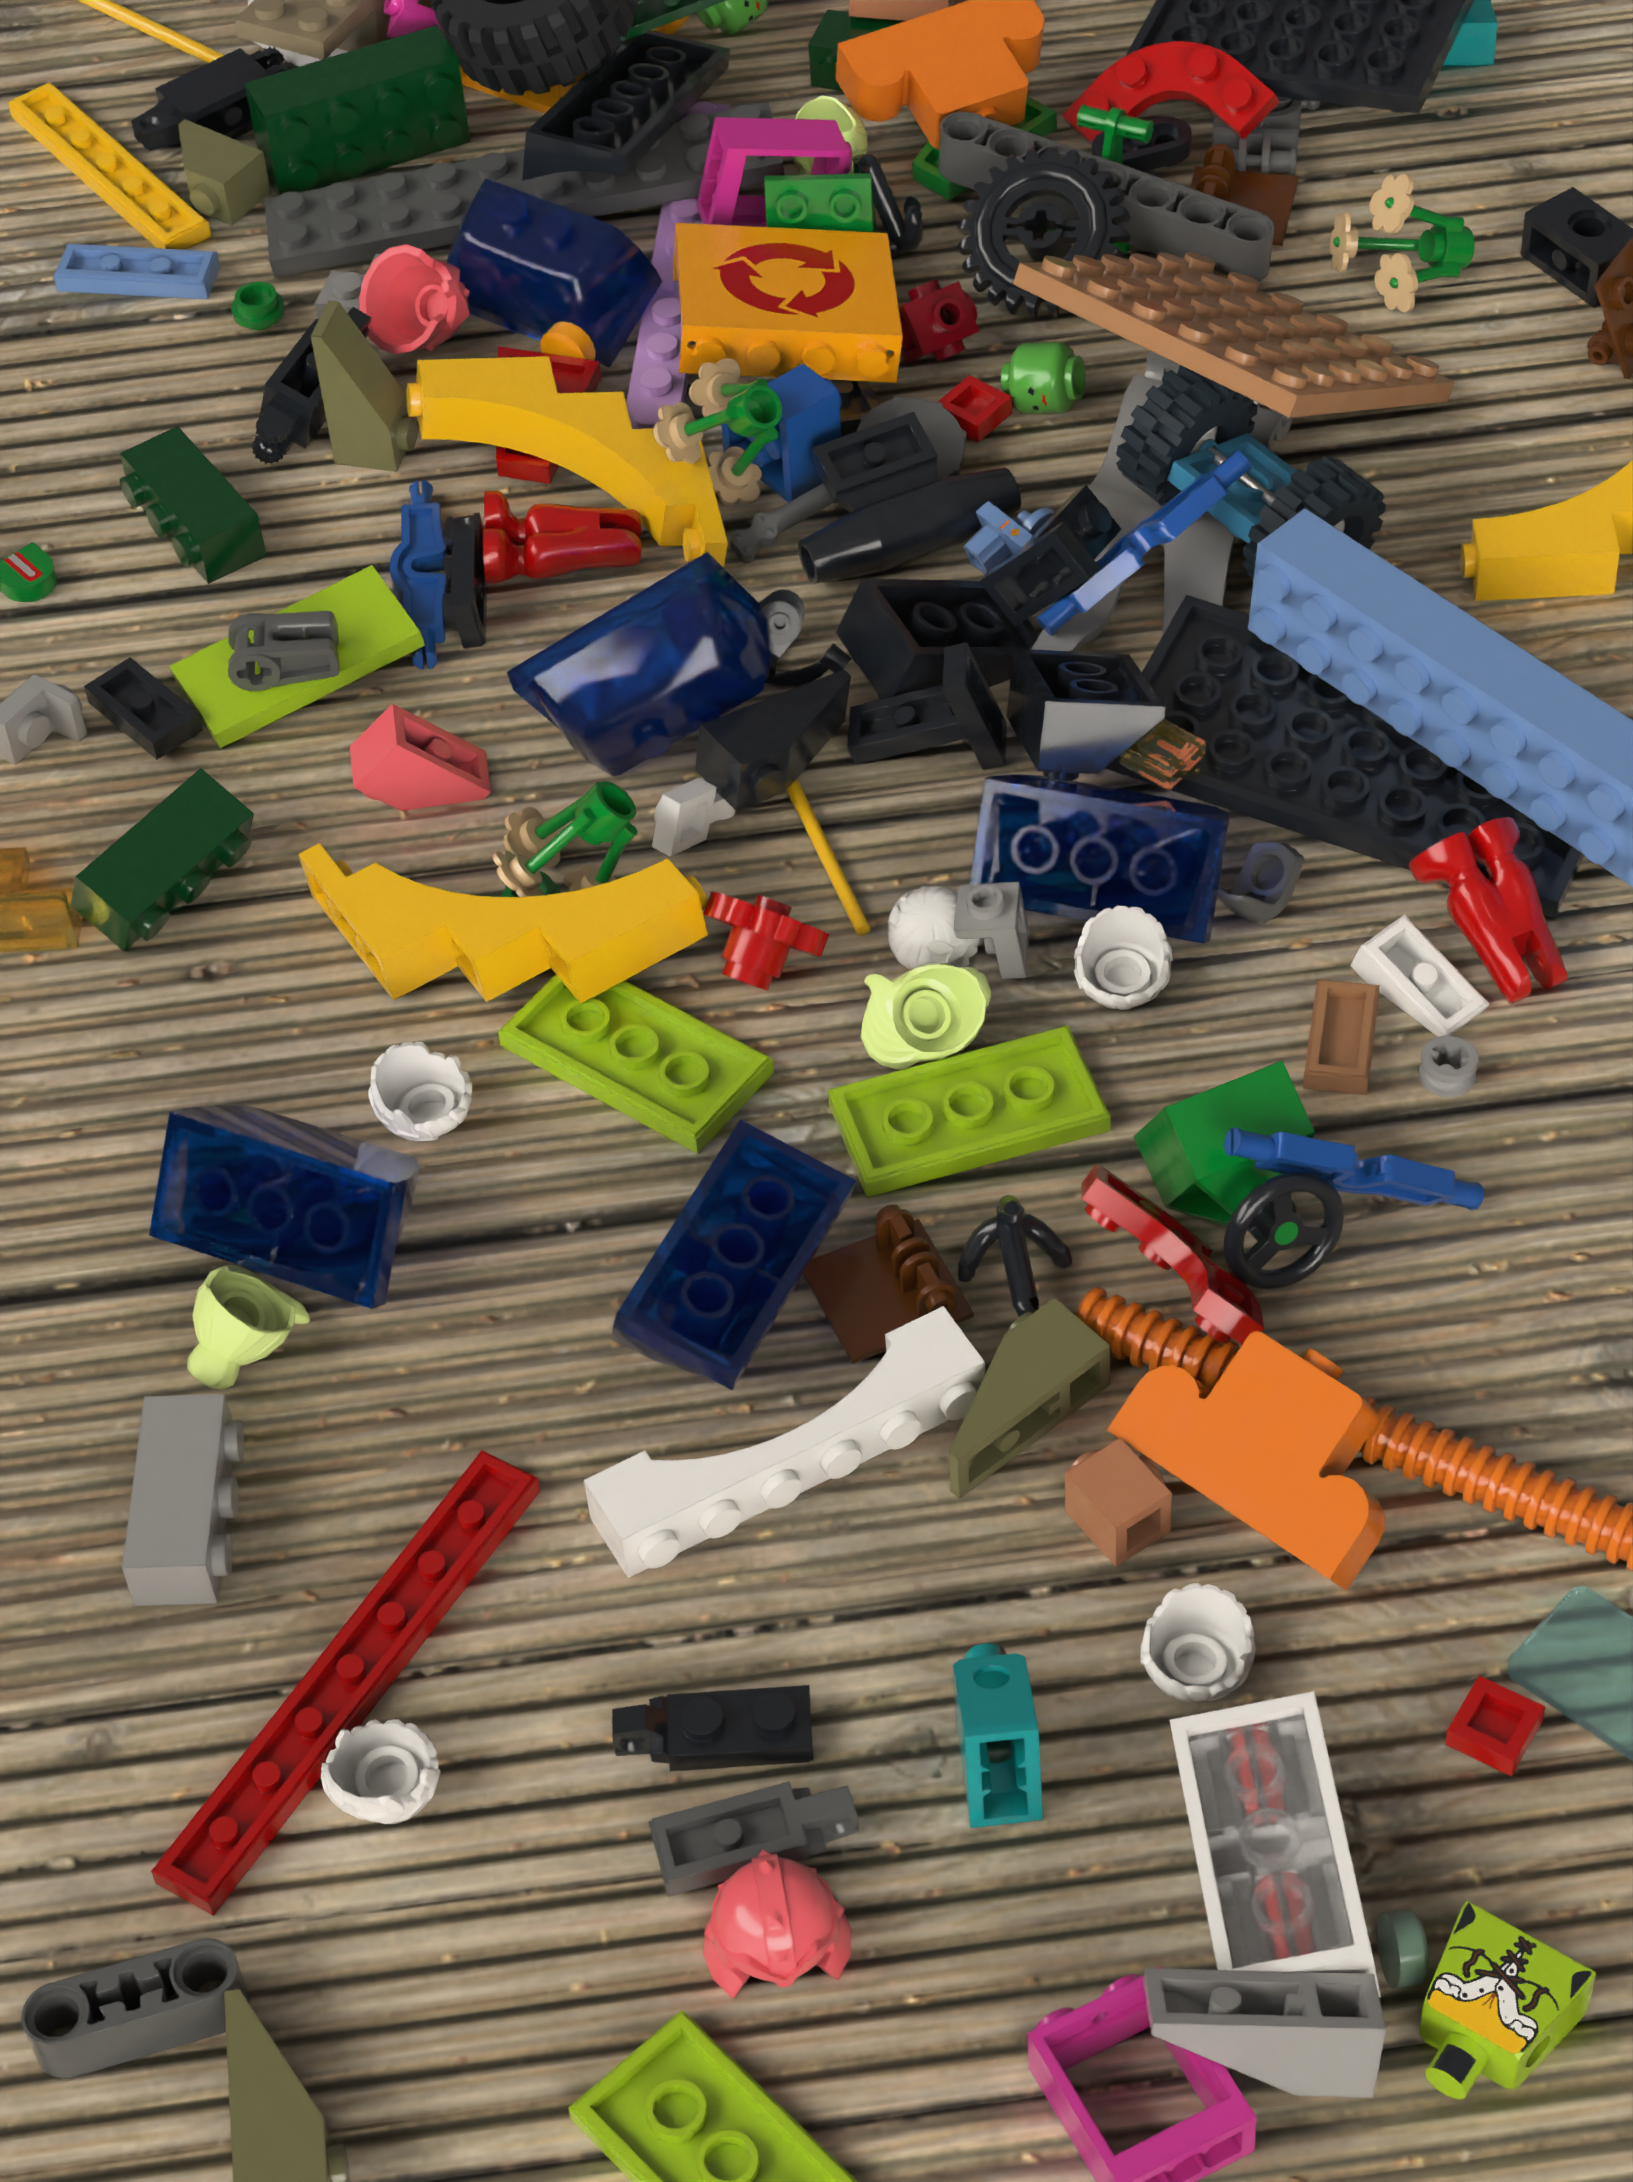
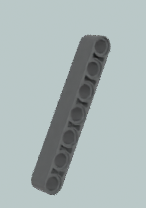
M956 112L945 117L940 124L939 171L945 179L975 190L974 185L977 182L991 184L993 181L989 173L991 167L995 166L1003 172L1008 170L1007 157L1010 155H1014L1022 163L1025 162L1028 149L1035 148L1039 158H1044L1047 149L1051 146H1056L1062 160L1068 151L1075 148L974 113ZM1075 149L1080 155L1079 165L1086 159H1096L1099 165L1096 174L1103 171L1111 172L1114 177V183L1109 188H1119L1124 192L1125 200L1116 206L1126 208L1131 218L1128 222L1116 225L1128 231L1131 238L1130 242H1128L1129 245L1157 255L1162 252L1184 258L1186 252L1198 253L1213 259L1216 262L1214 270L1229 275V272H1237L1250 276L1257 281H1262L1268 276L1275 229L1272 220L1268 216ZM1053 195L1037 196L1020 205L1027 208L1035 203L1044 202L1052 204L1060 211L1064 220H1079V213L1076 207L1061 197Z

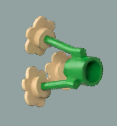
M1401 174L1398 177L1393 175L1387 176L1382 183V189L1377 190L1373 194L1369 205L1371 214L1375 215L1372 226L1373 229L1379 232L1385 230L1387 233L1395 234L1401 230L1408 216L1435 225L1430 230H1425L1421 234L1420 239L1358 237L1357 228L1351 226L1349 212H1342L1336 215L1334 229L1330 237L1332 268L1338 272L1346 271L1348 259L1355 258L1357 249L1419 252L1421 260L1428 262L1431 266L1430 268L1414 271L1409 257L1405 253L1399 252L1394 255H1383L1380 258L1381 269L1375 274V286L1378 292L1384 295L1386 307L1389 310L1399 309L1401 312L1413 310L1415 306L1414 293L1418 289V283L1440 277L1458 278L1461 272L1460 269L1467 268L1471 263L1475 250L1473 232L1469 227L1464 226L1463 217L1444 216L1414 205V198L1411 194L1413 179L1407 174Z
M721 359L716 365L711 362L704 363L698 371L700 379L695 380L689 388L690 399L697 406H703L702 413L704 417L695 420L691 408L683 402L676 403L673 406L669 404L663 405L658 410L660 421L654 425V437L661 447L666 448L667 457L671 462L677 463L683 460L687 464H693L699 460L701 455L698 442L702 440V431L721 424H727L736 434L743 437L754 436L755 439L746 450L734 446L728 448L724 454L719 451H713L707 458L714 491L718 493L719 500L725 505H733L737 500L743 504H751L759 497L760 489L757 482L762 476L760 468L751 463L767 443L778 438V432L774 426L781 419V401L777 393L768 387L765 379L760 378L752 383H748L747 380L740 378V366L733 359Z
M603 781L596 782L584 796L547 821L544 820L542 814L536 808L530 806L523 808L519 813H510L505 818V825L509 830L504 836V845L507 850L503 853L497 851L492 856L493 861L498 866V876L508 888L516 891L519 897L545 895L539 887L543 881L539 869L542 866L545 868L556 866L560 861L559 851L579 835L591 845H600L602 842L607 843L610 841L612 843L600 868L583 865L579 867L577 873L571 871L566 873L564 883L569 887L568 892L616 880L612 873L625 846L638 833L636 827L630 823L636 815V806L633 800L620 786L612 782ZM570 821H572V822H571L567 827H565L559 834L557 833V830H558V829H560L561 827H563L564 825H566L567 823H569Z

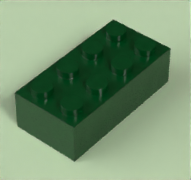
M437 25L245 83L257 149L263 151L268 180L277 196L286 192L299 193L320 189L334 183L343 182L471 142L459 58L455 55L452 47H450Z

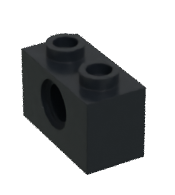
M1571 187L1525 212L1521 256L1594 308L1600 305L1594 285L1632 238L1633 228L1576 188Z

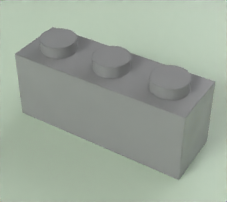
M225 1394L144 1396L122 1570L135 1606L217 1604L220 1576H229L231 1573L232 1543L230 1535L225 1534L226 1519L236 1518L238 1513V1484L236 1478L231 1477L233 1461L243 1460L245 1437L242 1421L232 1420Z

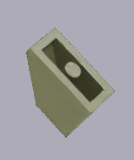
M186 119L178 124L183 164L192 208L205 216L233 226L271 193L263 151Z

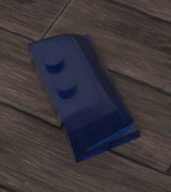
M489 179L483 181L462 218L447 258L448 264L460 269L459 281L470 291L468 295V309L471 315L539 341L555 323L562 321L570 322L583 329L591 338L596 352L594 361H600L601 365L609 368L662 283L657 270L641 249L617 227Z
M706 552L507 671V675L513 691L553 723L562 732L570 745L585 760L614 777L623 774L648 758L657 757L665 753L672 744L700 729V724L724 715L758 695L764 689L771 657L767 621L759 602Z
M1012 774L990 776L985 778L970 884L1019 882L1025 910L1086 922L1090 918L1096 917L1098 913L1106 908L1113 909L1117 905L1128 908L1139 907L1143 909L1145 914H1151L1156 918L1157 922L1161 923L1167 937L1205 944L1211 938L1228 831L1229 813L1216 806L1072 780H1055L1042 775Z
M210 1105L170 1111L149 1236L374 1309L386 1303L395 1248L412 1205L419 1173L417 1158L252 1106Z
M740 1119L617 1311L613 1324L612 1340L654 1361L710 1378L733 1390L850 1198L856 1180Z

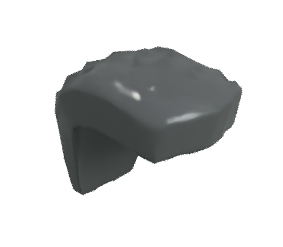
M1253 843L1231 889H1224L1217 886L1215 893L1223 904L1236 915L1265 923L1279 915L1286 907L1299 879L1304 858L1287 843Z

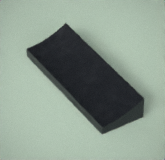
M652 30L621 42L619 49L612 57L606 55L601 60V67L591 74L587 73L526 131L522 181L569 171H594L624 176L728 69L730 49Z

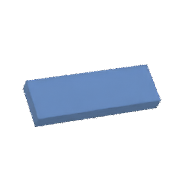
M67 244L55 272L54 281L57 291L208 300L220 269L218 253L214 251Z

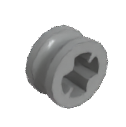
M1444 1035L1431 1039L1425 1044L1421 1053L1419 1080L1422 1086L1430 1093L1440 1097H1456L1465 1094L1472 1089L1476 1081L1479 1053L1474 1045L1457 1036ZM1438 1062H1444V1064L1441 1066L1437 1065ZM1458 1064L1460 1065L1459 1069H1454L1453 1067Z

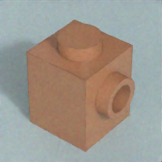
M1118 1438L1099 1451L1090 1450L1082 1454L1075 1460L1070 1469L1065 1472V1512L1115 1567L1171 1532V1491L1165 1486L1163 1477L1152 1460L1145 1455L1138 1457L1121 1438Z

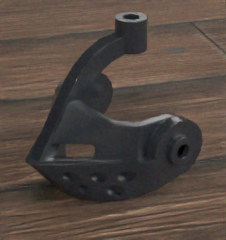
M785 589L773 591L724 628L712 640L719 679L729 677L780 686H796L820 678L828 669L833 673L842 671L852 658L833 643L820 659L809 666L795 670L776 669V661L800 633L805 613L803 600L795 592ZM744 659L750 661L747 667L737 666Z

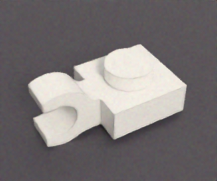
M703 778L689 781L662 794L654 813L656 827L652 847L671 857L707 840L709 825L715 821L733 817L736 810L716 793V786L706 782Z

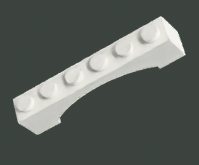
M942 1306L886 1333V1353L872 1372L852 1392L833 1407L790 1432L749 1448L698 1459L651 1460L647 1452L642 1451L585 1479L584 1484L590 1519L628 1578L648 1568L662 1567L671 1562L678 1553L709 1538L723 1537L733 1531L739 1523L770 1508L784 1507L795 1500L800 1493L830 1478H842L853 1472L859 1464L889 1449L903 1448L912 1443L918 1435L948 1420L954 1421L964 1418L985 1376V1361L946 1308Z

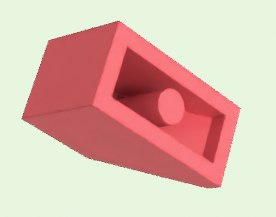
M392 704L350 745L354 788L361 791L368 798L379 800L400 811L484 800L491 793L485 750L395 704Z

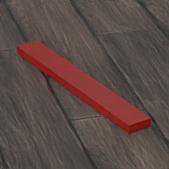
M481 1450L154 1866L151 1873L155 1884L212 1916L215 1915L319 1780L322 1772V1763H326L329 1752L336 1749L335 1742L340 1731L346 1729L351 1733L354 1727L362 1724L539 1494L538 1477Z

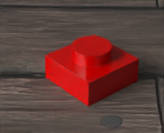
M970 375L938 401L943 405V408L954 416L962 430L966 432V437L976 442L981 441L1012 414V396Z
M1479 1675L1447 1729L1445 1745L1512 1777L1543 1722L1545 1706Z

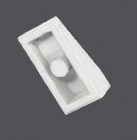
M1405 914L1360 946L1350 965L1365 982L1380 985L1379 992L1437 1037L1452 1035L1489 1006L1487 1000Z

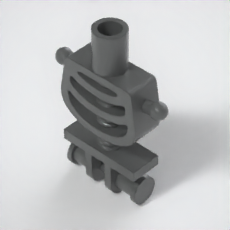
M1277 97L1280 103L1244 140L1213 114L1212 147L1220 143L1228 145L1236 158V171H1246V166L1261 167V173L1290 172V175H1295L1298 133L1301 125V108L1315 110L1320 106L1321 102L1310 100L1297 101L1291 98Z

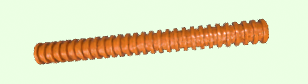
M1094 1287L1084 1296L1075 1314L1110 1345L1113 1358L1120 1361L1130 1357L1132 1366L1142 1368L1147 1364L1149 1365V1371L1159 1366H1177L1188 1371L1210 1391H1212L1240 1349L1239 1344L1234 1341H1229L1223 1345L1209 1334L1203 1337L1201 1329L1197 1326L1191 1325L1184 1329L1181 1320L1175 1317L1164 1321V1316L1160 1311L1151 1310L1147 1314L1145 1313L1144 1306L1138 1302H1133L1127 1306L1125 1298L1118 1294L1107 1298L1106 1290L1101 1287ZM1370 1396L1363 1397L1379 1415L1378 1423L1359 1450V1452L1363 1453L1362 1457L1365 1462L1372 1464L1377 1459L1383 1461L1382 1466L1384 1470L1393 1472L1398 1467L1402 1469L1403 1477L1409 1480L1420 1476L1423 1478V1485L1428 1488H1433L1436 1484L1443 1486L1442 1491L1445 1495L1452 1497L1457 1492L1463 1494V1501L1469 1505L1474 1504L1477 1500L1483 1502V1509L1486 1512L1493 1513L1496 1509H1500L1503 1511L1504 1519L1512 1522L1517 1517L1524 1519L1523 1524L1525 1528L1533 1530L1537 1525L1544 1527L1545 1536L1554 1538L1557 1534L1565 1536V1544L1574 1547L1578 1542L1585 1544L1586 1553L1591 1555L1597 1554L1599 1550L1605 1552L1608 1562L1615 1564L1619 1559L1627 1562V1569L1633 1572V1503L1630 1502L1625 1507L1618 1505V1498L1614 1495L1608 1494L1604 1499L1597 1496V1489L1592 1486H1587L1584 1490H1580L1577 1488L1576 1480L1570 1477L1566 1478L1563 1482L1556 1480L1555 1471L1547 1469L1541 1474L1536 1472L1535 1463L1526 1461L1521 1466L1516 1464V1458L1513 1454L1507 1452L1502 1457L1495 1455V1447L1486 1444L1482 1449L1475 1447V1440L1471 1437L1466 1436L1461 1441L1455 1439L1454 1430L1446 1428L1440 1433L1435 1431L1436 1426L1434 1422L1425 1420L1420 1425L1415 1423L1416 1418L1412 1413L1405 1412L1402 1416H1398L1394 1406L1385 1404L1382 1408H1378L1374 1398Z

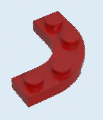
M1177 41L1144 47L1121 58L1107 68L1062 116L1068 125L1092 145L1093 139L1101 131L1077 126V115L1083 104L1110 111L1112 107L1124 109L1126 116L1136 118L1153 104L1170 99L1192 100L1212 112L1237 136L1244 140L1280 102L1273 91L1227 53L1205 44Z
M1096 1163L1081 1186V1199L1088 1203L1084 1208L1085 1212L1094 1221L1111 1232L1116 1233L1122 1227L1141 1241L1138 1248L1149 1260L1169 1271L1173 1268L1186 1282L1191 1292L1192 1310L1198 1314L1194 1319L1195 1322L1211 1337L1224 1344H1227L1233 1338L1242 1345L1252 1332H1261L1264 1329L1262 1309L1257 1298L1250 1288L1237 1279L1232 1272H1228L1209 1258L1213 1250L1162 1208Z

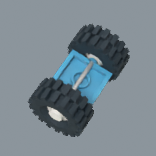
M1179 365L1177 374L1170 370L1162 376L1163 384L1159 388L1153 385L1145 394L1148 397L1142 407L1137 405L1133 410L1131 416L1134 418L1132 425L1125 426L1121 437L1126 442L1117 446L1116 455L1120 460L1116 464L1118 470L1122 472L1125 478L1161 506L1168 503L1201 474L1213 471L1231 456L1235 450H1239L1248 459L1252 469L1226 489L1228 493L1207 512L1223 523L1231 534L1248 543L1244 546L1243 555L1247 559L1242 563L1244 569L1248 571L1247 574L1253 579L1257 544L1303 509L1309 510L1369 550L1375 542L1371 536L1373 533L1380 531L1383 520L1379 516L1386 511V504L1382 501L1385 498L1383 493L1337 457L1334 459L1332 456H1324L1322 462L1315 459L1308 463L1306 472L1300 468L1296 471L1249 435L1253 432L1255 422L1251 418L1257 414V405L1253 403L1254 400Z

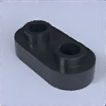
M1165 116L1149 119L1153 121V133L1147 144L1123 137L1122 165L1142 172L1174 166L1184 161L1191 153V128L1185 121L1175 117ZM1104 132L1098 134L1092 141L1093 155L1102 156Z

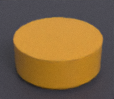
M562 321L555 323L543 335L540 341L542 353L595 360L596 352L591 338L583 329L570 322Z

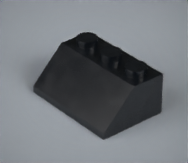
M1034 649L1013 650L1006 717L1036 770L1043 772V775L1048 778L1069 781L1077 779L1079 773L1098 774L1164 719L1165 705L1129 654Z

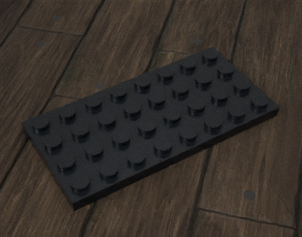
M1189 595L1185 596L1142 671L1166 707L1164 719L1104 769L1410 870L1409 863L1417 855L1449 836L1463 831L1468 836L1476 827L1487 821L1503 817L1514 818L1520 830V839L1514 848V854H1516L1519 860L1526 863L1532 872L1543 914L1556 918L1584 858L1581 852L1550 831L1540 828L1532 819L1502 799L1491 795L1487 789L1461 771L1446 765L1438 756L1408 736L1397 732L1393 726L1366 707L1351 701L1346 694L1318 677V675L1306 671L1296 660L1284 652L1260 640L1256 634L1248 630L1249 614ZM1155 735L1158 740L1165 744L1182 746L1200 757L1187 770L1136 753V751ZM1130 760L1180 778L1168 788L1124 763ZM1477 864L1482 874L1488 879L1489 874L1486 871V867Z

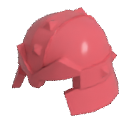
M405 244L388 248L374 259L364 276L359 296L360 311L372 317L371 323L368 326V337L381 350L393 354L425 349L432 352L435 347L453 337L460 325L470 314L468 309V295L470 291L459 281L460 269L446 262L433 259L422 249Z
M762 1850L758 1857L751 1858L750 1863L739 1868L724 1883L718 1885L719 1892L713 1902L712 1915L704 1931L703 1956L713 1980L732 1999L739 1993L750 1976L775 1982L778 1987H788L794 1984L797 1977L806 1973L815 1965L839 1981L851 1956L852 1929L844 1913L845 1908L834 1899L828 1883L817 1874L816 1868H810L792 1859L778 1857L777 1854H769Z

